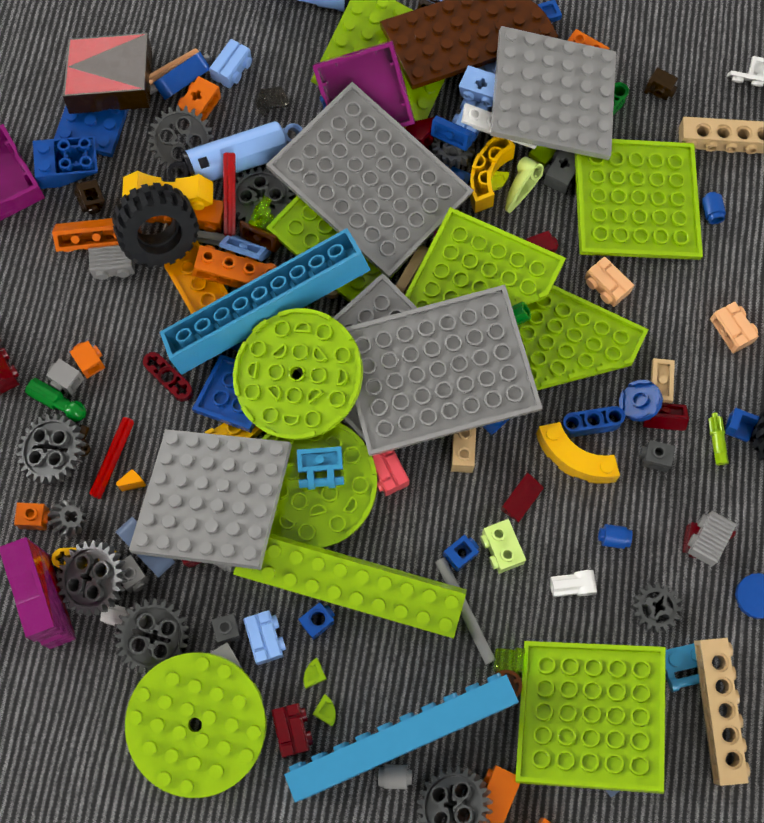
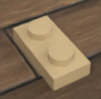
M653 358L651 362V382L660 389L663 403H672L675 360Z

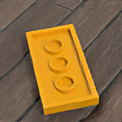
M197 240L195 243L192 242L194 246L190 252L186 251L185 257L176 259V263L171 265L170 263L164 264L165 270L191 314L229 294L223 284L192 276L200 246Z

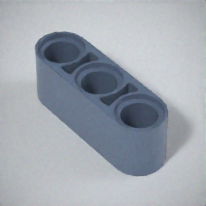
M133 517L115 531L129 547L137 524ZM137 554L158 578L175 563L170 558Z

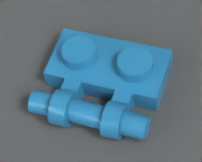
M341 446L297 450L298 473H307V479H299V488L314 490L316 487L328 486V488H336L338 485H344V476L335 477L334 471L343 470ZM327 471V477L315 478V472Z

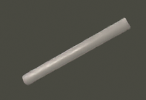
M446 558L437 560L435 563L445 583L460 587ZM465 598L461 616L485 665L490 664L496 659Z

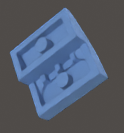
M227 235L219 244L220 248L259 261L265 260L271 254V251L267 250L266 247L256 245L236 235Z

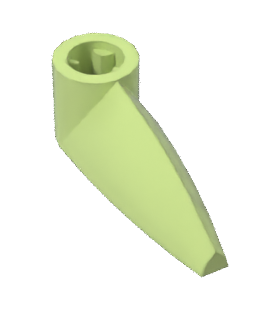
M523 157L518 162V174L508 192L505 211L511 213L533 189L544 172V166L529 157Z

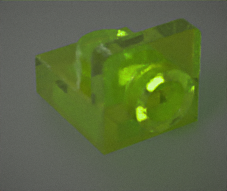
M264 196L255 206L248 222L266 232V227L274 218V215L270 213L269 205L272 201L270 198Z

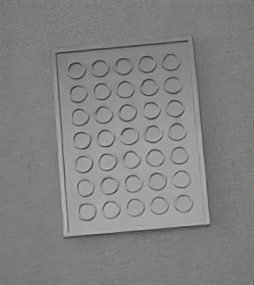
M353 82L266 164V168L336 232L339 233L348 228L363 256L388 279L440 227L449 208L457 210L474 191Z
M505 285L345 327L357 343L363 363L362 386L355 405L369 457L543 409Z

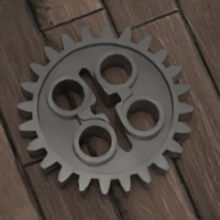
M177 105L176 111L173 112L171 107H168V114L161 111L162 118L155 116L157 124H150L154 131H148V135L153 137V139L148 140V143L154 144L150 148V152H157L154 155V159L161 158L159 165H163L166 162L168 169L171 163L182 162L181 159L173 156V151L175 149L186 150L181 142H176L177 135L170 128V124L174 125L181 137H186L185 143L189 149L194 148L189 143L193 137L199 138L201 145L209 143V140L214 139L213 135H208L212 131V127L206 128L208 120L201 121L203 114L201 113L196 116L195 109L188 112V108L185 106L184 110L180 111V107ZM181 120L187 121L189 128L186 130L179 129L177 126L178 122ZM165 131L170 132L173 136L169 142L161 139V134Z
M258 167L257 172L250 168L251 174L243 171V178L236 177V218L238 217L239 222L242 220L248 224H253L255 227L261 226L262 230H265V225H269L295 196L267 168L265 172L262 171L261 167ZM259 184H264L263 187H257ZM274 196L280 197L278 199H272V197ZM245 198H251L249 201H243ZM260 210H266L264 213H258Z
M46 414L45 419L38 417V424L31 422V430L25 428L27 435L20 436L24 442L17 445L22 451L16 455L22 458L18 461V464L23 466L21 471L27 473L26 477L48 485V483L56 485L57 480L64 482V475L72 477L70 470H78L75 464L76 462H83L79 455L85 454L81 447L86 445L85 442L80 441L85 435L80 433L81 427L75 425V421L64 415L61 417L58 414H54V416ZM36 446H38V447H43V448H47L48 450L46 451V450L41 449V448L35 449V447H36ZM55 447H56V448H58V449H60V450H68V451H67V452H60V451L53 450V449H55Z
M84 541V545L76 544V550H69L71 557H63L66 564L59 565L63 573L57 574V577L62 578V581L57 583V586L63 587L59 595H66L63 603H70L68 609L76 610L77 614H84L86 616L100 615V612H108V607H115L113 600H121L118 592L125 591L121 583L127 582V579L122 578V575L127 573V570L121 569L125 561L118 560L121 553L114 552L115 547L108 546V543H100V541Z
M152 597L149 604L143 598L141 606L137 602H133V610L125 608L128 614L126 617L123 615L118 616L123 622L122 624L114 625L120 630L112 635L119 638V641L113 643V646L121 647L116 654L118 656L125 655L121 662L126 664L130 661L128 668L133 670L137 666V672L142 673L145 668L146 673H148L164 660L183 654L180 648H186L187 645L182 641L189 638V635L184 634L183 631L187 630L189 626L181 624L186 618L184 616L177 617L181 610L177 608L172 611L173 603H168L165 606L166 600L161 599L157 604L156 598ZM147 615L149 618L148 624L145 627H140L139 621L141 617ZM165 622H169V631L167 633H162V625ZM132 629L169 638L170 642L166 643L154 638L149 639L144 635L132 633ZM140 638L141 646L133 650V640ZM161 644L163 651L160 655L155 656L154 648Z
M449 766L447 774L440 769V777L437 778L432 774V784L424 783L428 788L427 791H420L424 799L417 800V803L422 805V808L416 812L423 816L418 821L419 823H441L445 816L448 817L446 823L491 822L486 818V814L493 813L491 809L487 808V805L493 803V800L487 798L491 791L484 788L487 783L482 779L479 780L480 776L476 773L472 774L470 769L466 768L464 770L457 766L455 771ZM465 788H468L467 795L465 797H461L462 791ZM445 792V798L439 801L440 795ZM470 812L469 820L464 822L465 814Z

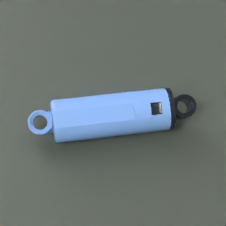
M273 121L180 152L182 162L171 163L166 171V177L169 182H175L176 178L172 175V169L179 168L183 173L181 178L200 174L211 181L223 178V154L226 152L235 153L236 173L266 164L292 140L288 137V130L294 131L297 135L302 130V127L291 123L282 128L278 122Z

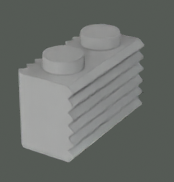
M119 245L88 248L89 270L93 278L105 280L109 276L125 278L130 274H135L134 260L127 258Z
M714 511L707 515L703 514L697 524L700 527L698 534L694 533L687 544L690 546L688 554L700 559L709 566H714L719 561L737 524Z

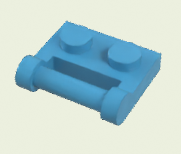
M694 643L666 650V679L671 692L679 691V688L700 684L698 674L676 679L674 672L697 667Z

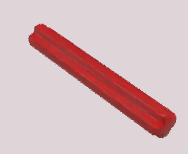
M226 152L223 154V234L225 236H234L236 234L235 153Z
M128 417L122 418L89 492L94 498H102L132 430L134 421Z

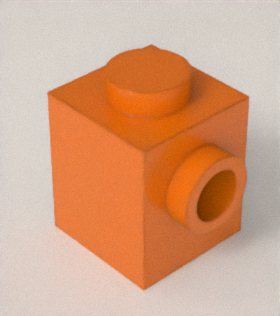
M89 341L79 343L73 350L69 351L87 379L105 368L100 360V357L103 356L96 345L92 347Z
M17 502L14 525L19 529L47 530L48 521L51 520L47 516L50 512L49 508L45 504Z

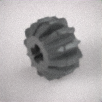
M62 500L59 504H54L52 506L53 511H50L47 515L52 519L48 521L47 525L55 527L52 529V533L59 531V537L61 538L66 535L68 538H72L75 536V533H81L82 527L87 523L82 519L87 514L81 513L82 505L75 507V500L69 502Z

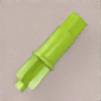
M712 413V417L708 418L715 462L716 465L729 464L723 418L718 416V413Z

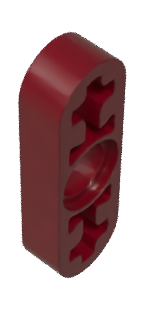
M150 352L144 356L143 365L145 369L172 396L181 402L191 399L193 389L190 383L162 356L156 352ZM149 361H156L161 369L158 371L154 365L150 366ZM166 372L174 374V378L169 382L162 380V376ZM177 383L182 389L186 388L187 393L185 395L179 392L175 386Z

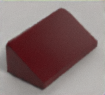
M662 403L661 409L654 417L643 421V427L685 431L689 421L687 405Z
M526 473L503 504L501 511L519 523L544 487L529 473Z

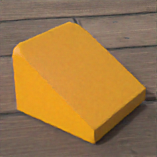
M133 469L116 482L121 491L147 486Z

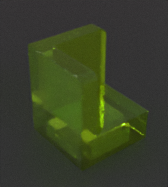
M496 648L494 672L511 670L517 674H522L524 672L525 648H515L514 650Z

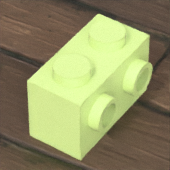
M509 519L483 529L482 536H480L481 542L485 549H489L491 566L493 569L497 568L499 574L525 563L526 558Z

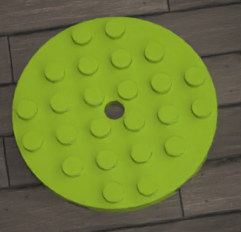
M295 308L278 312L277 315L267 320L264 319L252 329L253 332L245 342H242L238 350L233 368L234 392L246 417L264 432L287 440L314 438L337 426L355 405L363 380L361 354L350 332L330 315L306 308ZM298 368L302 369L303 375L301 378L293 379V371Z
M339 423L322 435L304 440H287L268 433L264 435L262 439L287 441L292 445L270 533L320 548L336 545L354 534L369 516L377 493L376 467L373 457H369L364 441L353 430L342 423ZM342 447L343 470L334 471L335 477L344 476V485H338L336 488H328V486L316 487L314 490L299 488V479H307V473H298L297 450ZM327 471L315 472V478L327 477Z
M204 652L180 654L166 659L152 668L133 691L125 717V735L128 750L140 772L148 781L161 790L186 798L213 796L226 791L238 783L251 770L260 756L267 729V717L265 715L263 699L256 684L234 662L222 656ZM192 718L200 719L202 727L199 731H193L190 727L189 722Z

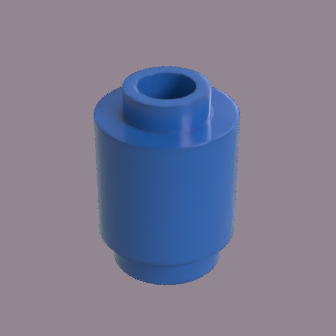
M717 192L707 193L701 200L705 219L708 220L709 224L723 222L726 211L722 195Z
M605 524L603 528L599 529L598 541H601L602 546L630 548L633 533L632 530L624 526Z

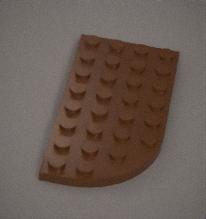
M443 0L380 22V27L387 41L393 40L400 67L412 90L464 73L468 65L478 68L496 62L498 36L501 26L558 38V34L547 15L531 0Z

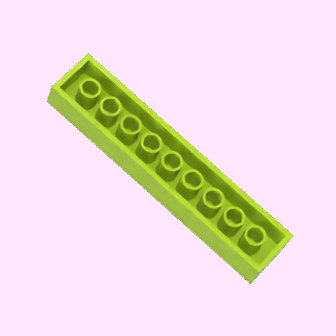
M272 533L269 536L261 570L235 567L233 573L236 576L453 639L467 589Z

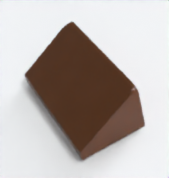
M242 220L239 222L241 238L256 245L266 247L267 250L274 253L282 246L277 236Z

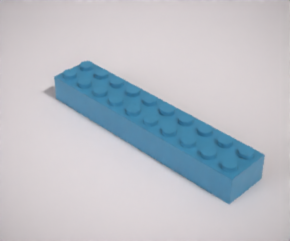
M348 228L160 331L168 357L182 375L244 341L253 332L252 329L264 319L267 320L284 310L304 308L370 271V267Z
M500 673L487 678L488 683L479 686L478 682L465 688L466 693L458 696L456 692L443 698L444 703L437 706L434 702L421 708L422 713L414 715L412 712L399 717L400 722L395 725L392 722L385 723L377 727L378 732L375 734L366 732L355 737V743L343 742L333 747L334 752L330 754L328 752L316 754L311 757L312 762L306 764V761H301L290 766V772L284 774L294 801L298 802L518 704L519 701L507 674L501 676Z

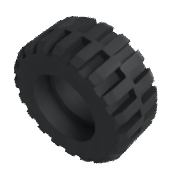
M153 183V185L148 186V184H143L137 190L136 188L130 190L128 196L125 194L120 199L121 204L118 203L116 205L112 218L113 229L121 250L127 258L134 260V263L139 265L144 263L146 267H153V265L164 267V264L167 263L171 265L176 263V259L185 257L186 251L190 252L194 246L192 242L195 243L197 240L199 224L194 210L186 195H183L182 191L178 188L173 189L172 185L164 184V186H161L160 183ZM169 216L173 218L170 226L161 233L145 235L138 232L140 226L152 217Z

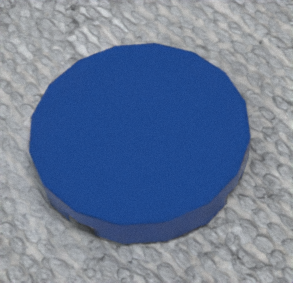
M649 380L631 382L625 390L623 389L619 397V406L624 410L625 416L632 421L639 422L654 417L661 409L663 403L660 389Z
M761 573L750 574L743 578L737 585L735 598L740 610L747 616L755 619L764 618V574Z

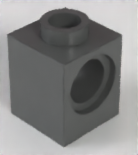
M234 613L211 620L216 641L219 645L242 639L237 617Z

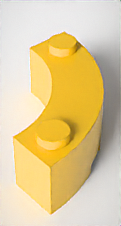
M493 137L474 159L470 175V187L474 190L470 196V201L474 213L493 207L495 194L492 189L491 180L495 172L502 165L514 159L515 145L513 141Z
M140 171L123 177L122 197L125 194L128 196L133 188H136V190L141 188L143 184L150 186L153 183H160L161 186L169 184L172 185L173 189L178 188L182 191L194 210H202L204 207L213 204V181L200 174L176 178L175 182H164L161 177L151 176Z
M561 422L539 426L536 436L542 450L564 473L573 478L577 477L589 483L597 484L614 483L620 477L615 455H596L582 450L568 438Z

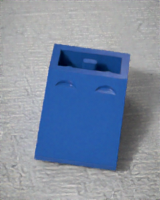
M95 135L33 141L35 179L40 189L62 187L98 173Z

